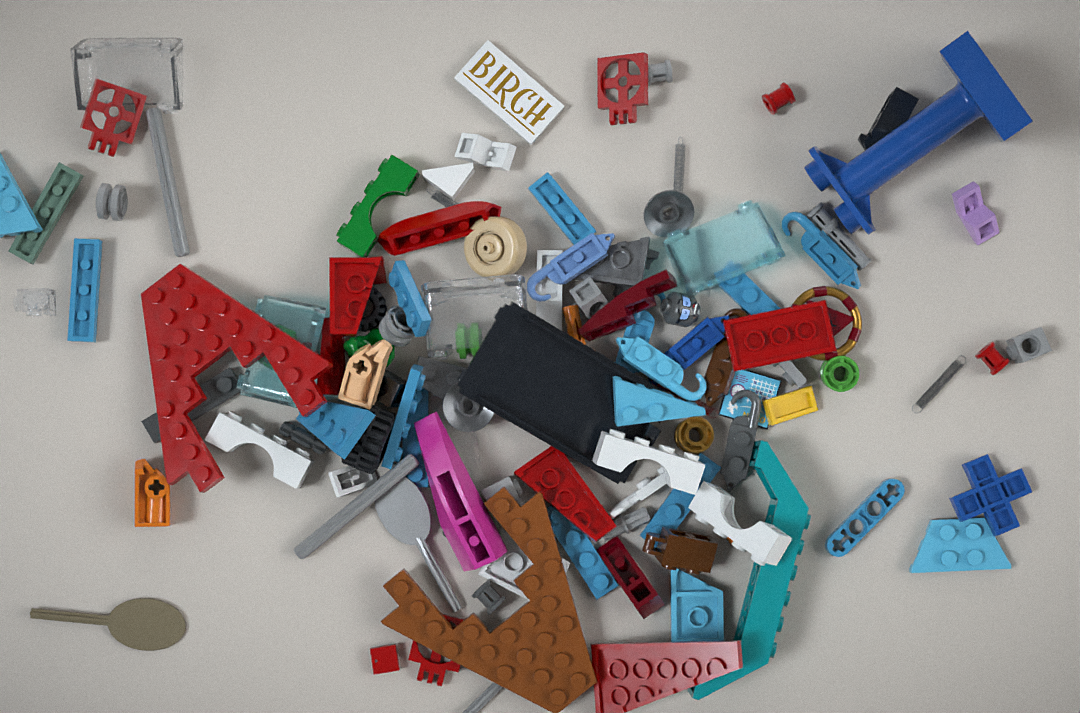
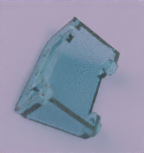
M752 200L746 201L737 206L739 210L685 232L677 229L667 234L668 239L663 241V245L684 294H687L688 297L698 295V293L705 289H711L718 284L755 269H760L766 264L769 266L786 257L780 242L758 203L753 204Z
M266 294L263 299L258 298L255 309L257 314L316 352L326 307ZM263 356L248 369L246 368L245 375L239 374L236 389L241 390L240 395L297 408L266 356Z

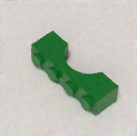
M394 155L382 161L378 168V172H380L375 181L371 180L364 190L366 194L361 203L359 201L356 202L350 212L352 217L348 224L343 223L336 234L339 237L337 242L360 258H367L378 240L371 221L372 213L377 204L389 196H407L420 175L418 170Z

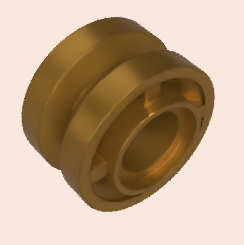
M695 416L683 420L677 425L674 432V440L677 447L683 452L692 454L707 450L714 439V431L711 424L702 417ZM690 429H695L699 433V440L697 442L690 440Z

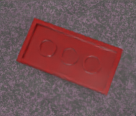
M826 300L723 321L733 372L837 351Z

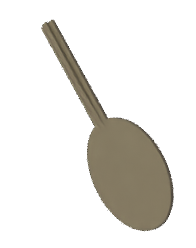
M151 598L125 601L116 606L109 615L31 608L30 618L108 626L111 635L121 644L143 651L168 648L177 643L183 637L186 630L185 619L177 608L164 601Z

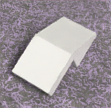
M462 133L454 157L490 169L509 171L517 147L510 143L493 142L479 134Z

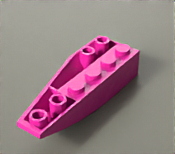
M436 411L414 423L440 526L463 571L476 570L497 560L508 549Z

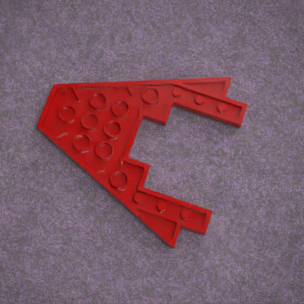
M183 264L177 265L141 293L168 485H175L190 474L199 492L205 493L225 478L188 413L207 399L195 377L231 350H233L242 367L247 369L263 356H266L303 417H308L327 403L326 398L314 380L333 367L330 361Z

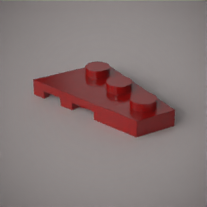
M329 257L330 336H356L381 258Z
M330 317L323 320L320 355L330 361L333 367L317 378V386L323 395L338 396L346 370L345 350L343 348L345 341L344 336H330Z

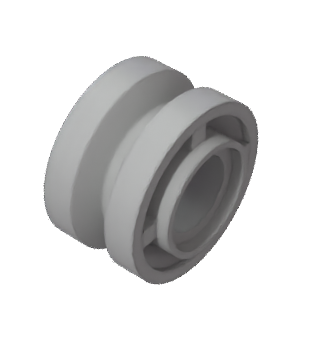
M102 183L96 196L98 218L107 220L111 215L114 221H122L128 205L126 187L124 185H115L113 189L111 184Z
M399 305L391 307L379 323L381 336L391 345L397 347L406 346L415 336L412 328L407 324L403 308Z

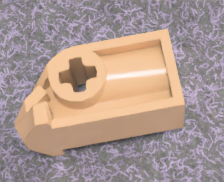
M383 339L372 346L371 344L365 345L352 355L346 366L338 399L369 410L377 400L389 355L392 352L393 347L389 342Z

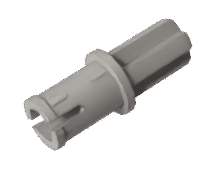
M642 507L623 517L619 515V518L614 520L617 527L603 537L604 541L606 542L625 532L629 534V530L649 522L650 516L646 508Z

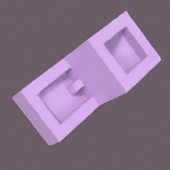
M973 181L952 193L956 213L975 244L980 245L999 233L996 216L983 204L979 185Z

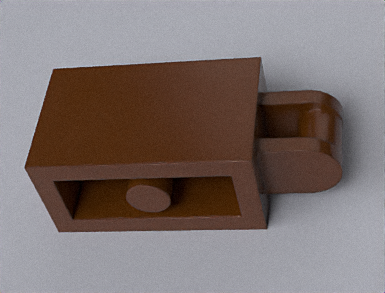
M662 527L661 534L646 533L642 551L655 555L661 566L666 569L676 570L677 567L684 568L689 573L700 575L701 572H711L718 543L709 535ZM655 541H658L657 547H654Z

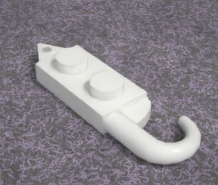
M662 466L657 470L659 475L653 479H650L648 476L637 483L638 489L608 512L611 519L617 517L637 502L644 500L666 484Z

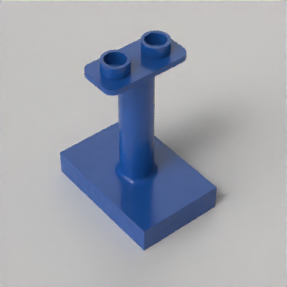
M968 31L939 51L942 60L957 80V85L848 163L822 153L817 146L808 150L814 160L804 167L805 171L821 192L831 185L835 188L844 202L834 208V211L851 234L861 227L868 235L876 230L871 220V193L975 120L984 118L1001 142H1004L1033 122Z

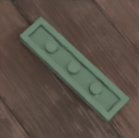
M60 162L58 163L32 208L43 230L37 233L30 231L17 235L8 252L34 265L84 177L82 174Z

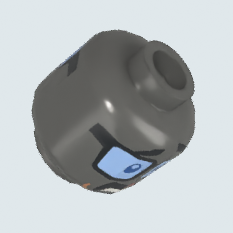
M672 292L666 299L662 300L660 312L663 314V319L667 324L686 328L698 320L700 305L693 295Z

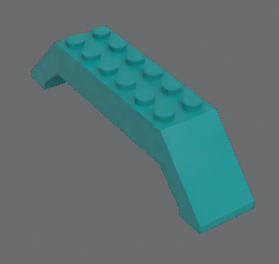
M762 440L754 441L749 466L754 467L770 497L765 523L774 525L790 536L792 540L777 566L767 563L765 566H762L756 562L753 563L733 641L741 640L743 668L688 688L687 691L696 700H700L768 664L769 658H774L777 649V643L774 642L776 632L781 631L784 617L781 616L783 606L787 607L791 592L787 591L790 580L794 581L797 573V566L794 563L796 556L801 555L804 546V540L801 539L803 529L807 530L810 524L811 515L808 514V506L768 442Z

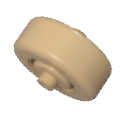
M502 216L489 217L485 222L483 218L476 221L470 227V229L475 230L466 236L464 240V254L471 269L478 275L489 279L508 277L518 271L527 253L526 238L519 225L513 220Z

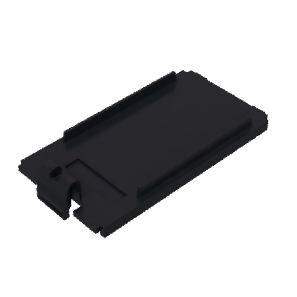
M513 301L509 305L505 303L503 308L500 307L494 318L496 320L467 369L464 368L459 375L457 386L460 389L458 392L617 484L621 481L625 484L638 461H633L627 465L622 472L596 465L592 460L601 432L609 433L610 429L625 433L624 438L634 441L635 437H640L650 441L649 446H653L662 430L650 423L616 426L613 376L621 377L622 380L633 384H642L648 389L664 391Z

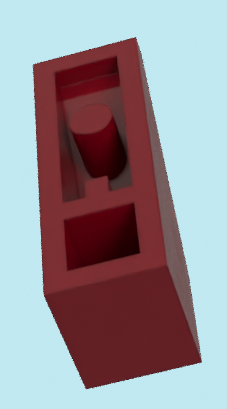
M618 536L613 537L596 549L643 619L665 605Z

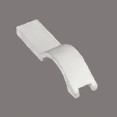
M537 250V271L563 253V250ZM546 277L537 284V294L542 296L550 294L551 298L546 301H536V316L562 331V285L555 284Z

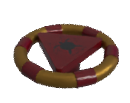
M819 286L803 292L797 297L791 307L812 303L814 301L810 299L815 297L832 296L839 299L848 309L851 316L827 307L833 336L852 322V329L848 340L836 349L837 351L810 356V358L828 361L836 356H845L854 348L862 332V318L857 304L850 295L834 287Z

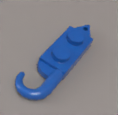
M729 315L714 318L707 316L664 354L681 365L682 369L685 370L725 337L723 335L724 326L721 319L728 320ZM648 377V381L651 384L653 383L655 386L659 385L657 382Z

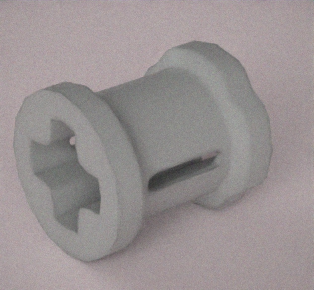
M669 59L665 60L664 63L648 64V86L653 82L667 80L670 83L673 81Z

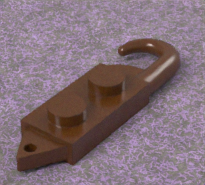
M740 308L731 309L725 314L729 315V318L734 315L739 317L748 316L746 311ZM725 334V337L716 344L704 376L707 387L705 399L708 407H711L723 395L727 396L735 375Z

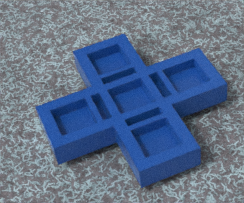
M988 454L962 464L972 489L949 498L959 522L966 521L983 513L993 536L1001 535L1019 527L1020 524L1010 502L1032 493L1022 468L998 477Z

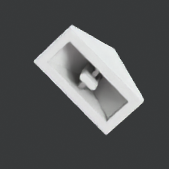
M473 163L422 170L424 180L453 201L475 172Z
M351 466L328 473L337 498L367 488L377 481L375 472L369 474Z

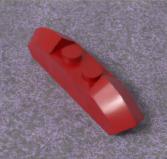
M471 201L431 211L391 225L379 234L377 242L388 254L396 256L462 238L475 230L470 229V227L476 221L483 218L485 222L489 217H500L502 207L484 201Z

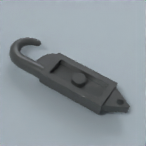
M750 390L737 392L731 400V404L735 405L739 398L747 397L751 401L749 416H737L730 424L720 474H723L729 492L742 479H746L757 432L761 401L759 396Z

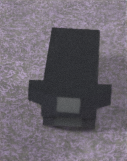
M896 87L887 97L867 136L862 133L859 135L858 141L863 149H868L906 122L919 99Z

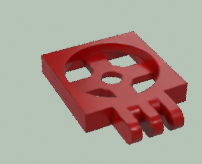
M645 52L597 58L598 109H609V123L611 126L617 125L618 120L620 125L627 124V114L628 122L630 124L636 123L637 106L648 105V54ZM633 61L636 63L641 74L631 75L629 73V62ZM618 63V74L613 78H606L608 67L611 64ZM622 77L627 78L625 86H620L619 80ZM640 85L637 93L629 99V91L632 87ZM616 88L618 90V102H612L607 98L606 89Z
M95 78L80 128L92 131L88 149L94 150L98 141L100 142L98 152L104 154L107 145H110L108 156L114 157L119 140L132 144L147 96ZM108 89L115 90L111 102L106 104L97 101V96L102 91ZM125 94L132 99L135 113L125 110L122 105ZM111 107L118 108L119 114L113 117L109 114ZM93 110L104 113L106 120L103 129L98 128L93 122L91 116ZM124 120L132 123L125 131L113 133L117 122Z
M443 614L449 623L451 621L456 626L464 620L463 618ZM414 640L412 642L408 660L421 663L417 681L422 682L424 672H428L427 683L432 684L434 674L439 675L437 686L442 687L446 670L459 673L460 664L452 660L441 662L442 655L433 650L430 659L425 658L418 648V643Z

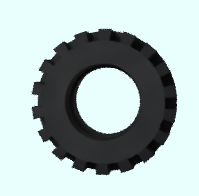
M374 405L369 411L376 416L345 459L341 458L343 464L369 474H373L378 469L385 455L396 419L395 413Z

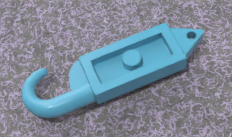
M640 337L636 339L616 338V342L624 356L623 360L664 388H668L687 401H696L705 394L707 388L706 381L699 373L695 376L699 380L700 387L696 392H691L680 385L684 373L681 365Z

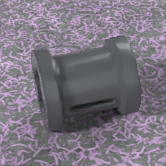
M489 580L483 583L471 596L478 598L487 608V613L491 614L506 598L500 596L490 586L491 582ZM486 592L493 599V601H490V599L484 593Z

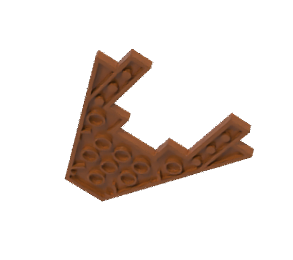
M504 486L486 500L484 505L533 563L514 579L515 584L529 601L491 632L474 612L453 628L415 580L403 568L383 585L399 606L384 617L381 623L552 713H559L593 686L597 679L543 494L539 491L521 506Z

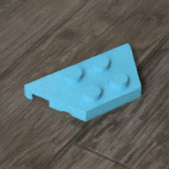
M0 153V238L5 235H21L23 232H41L43 229Z
M970 518L963 522H959V519H934L929 521L925 537L919 544L917 549L919 551L913 564L910 565L909 572L1011 569V564L997 539L993 536L985 518Z
M679 569L670 570L671 642L724 641L723 591Z

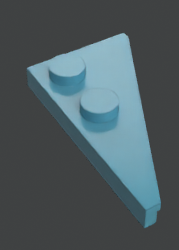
M613 376L614 416L617 427L706 415L705 408L698 406L695 402L683 401L674 398L671 394L656 389H648L642 384H633L622 380L621 377Z

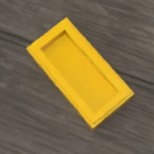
M805 386L762 400L768 425L771 426L818 411L812 386Z

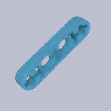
M886 479L881 482L827 537L825 541L827 552L836 557L846 555L902 499L905 492L902 482L897 479ZM887 485H896L895 491L897 494L896 496L889 495L885 499L889 502L886 506L885 502L877 497V494L879 493L880 496H884L888 492ZM871 501H876L880 505V512L876 516H871L867 512V505ZM854 519L861 521L863 526L858 534H853L849 530V523ZM842 530H844L846 535L853 538L851 542L849 539H845L841 543L843 547L841 551L837 549L832 550L834 547L832 541L834 539L839 541L845 536L840 533Z

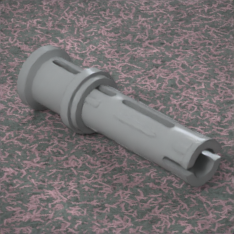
M820 202L806 216L858 266L859 271L862 270L871 259L838 226L839 220L832 218L823 208L824 204Z

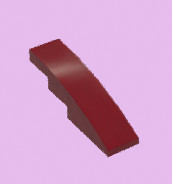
M665 269L640 281L597 311L579 329L580 335L590 342L636 324L633 314L656 306L655 295L678 287L675 277Z

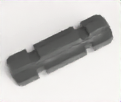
M284 421L280 427V434L288 438L290 436L291 440L308 449L313 448V451L323 455L328 447L320 439H316V436L299 427L295 428V425L288 421Z

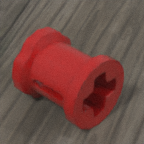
M784 82L780 84V88L772 93L762 95L763 103L772 115H775L777 110L786 104H793L796 101L792 90Z
M993 341L975 355L977 359H981L988 366L992 376L1010 362L1008 358H1004L994 347L995 343Z

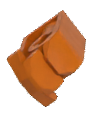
M146 459L135 461V527L170 526V485H168L165 475L158 468L154 470ZM156 479L159 480L161 485H164V489L160 490L158 495L149 488Z

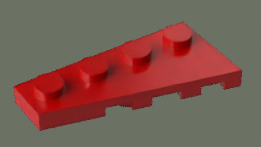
M550 446L514 471V475L536 493L541 491L546 502L595 543L617 527L565 454L558 449Z

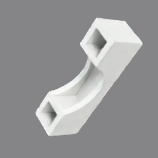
M228 411L227 414L219 412L205 441L226 452H233L238 447L248 443L257 444L263 447L273 460V477L296 489L302 486L314 463V460L309 458L311 455L309 452L299 447L296 450L287 447L288 441L277 435L270 438L263 434L264 428L254 423H251L250 426L242 423V417L231 411Z
M610 429L609 433L601 432L592 460L596 465L622 472L633 461L651 459L657 461L662 466L667 485L671 488L696 495L705 468V464L698 461L699 456L684 452L683 456L675 454L674 448L662 444L659 445V448L649 446L650 441L640 437H635L633 441L624 438L625 433Z
M703 481L688 507L696 513L695 518L706 525L710 523L714 526L713 531L723 538L729 537L733 540L731 544L735 548L743 552L747 550L752 554L750 558L754 562L765 566L766 563L777 566L792 538L774 525L759 521L750 528L742 529L734 515L735 498L719 486Z

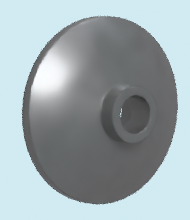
M678 190L659 192L646 204L643 215L644 222L649 231L659 237L677 236L684 232L692 223L694 218L693 203L685 193ZM671 207L670 211L663 212L666 208Z
M458 383L454 384L447 391L443 400V412L446 420L455 429L463 432H474L484 428L490 422L494 413L458 392L460 389L457 386ZM471 401L472 408L465 410L463 408L464 402Z

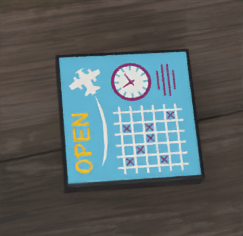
M750 370L736 371L727 396L723 395L718 415L732 420L737 416H749L751 409L749 398L741 397L735 405L731 404V400L737 392L750 390L755 392L761 401V411L757 427L768 430L769 425L762 400L777 396L782 380Z

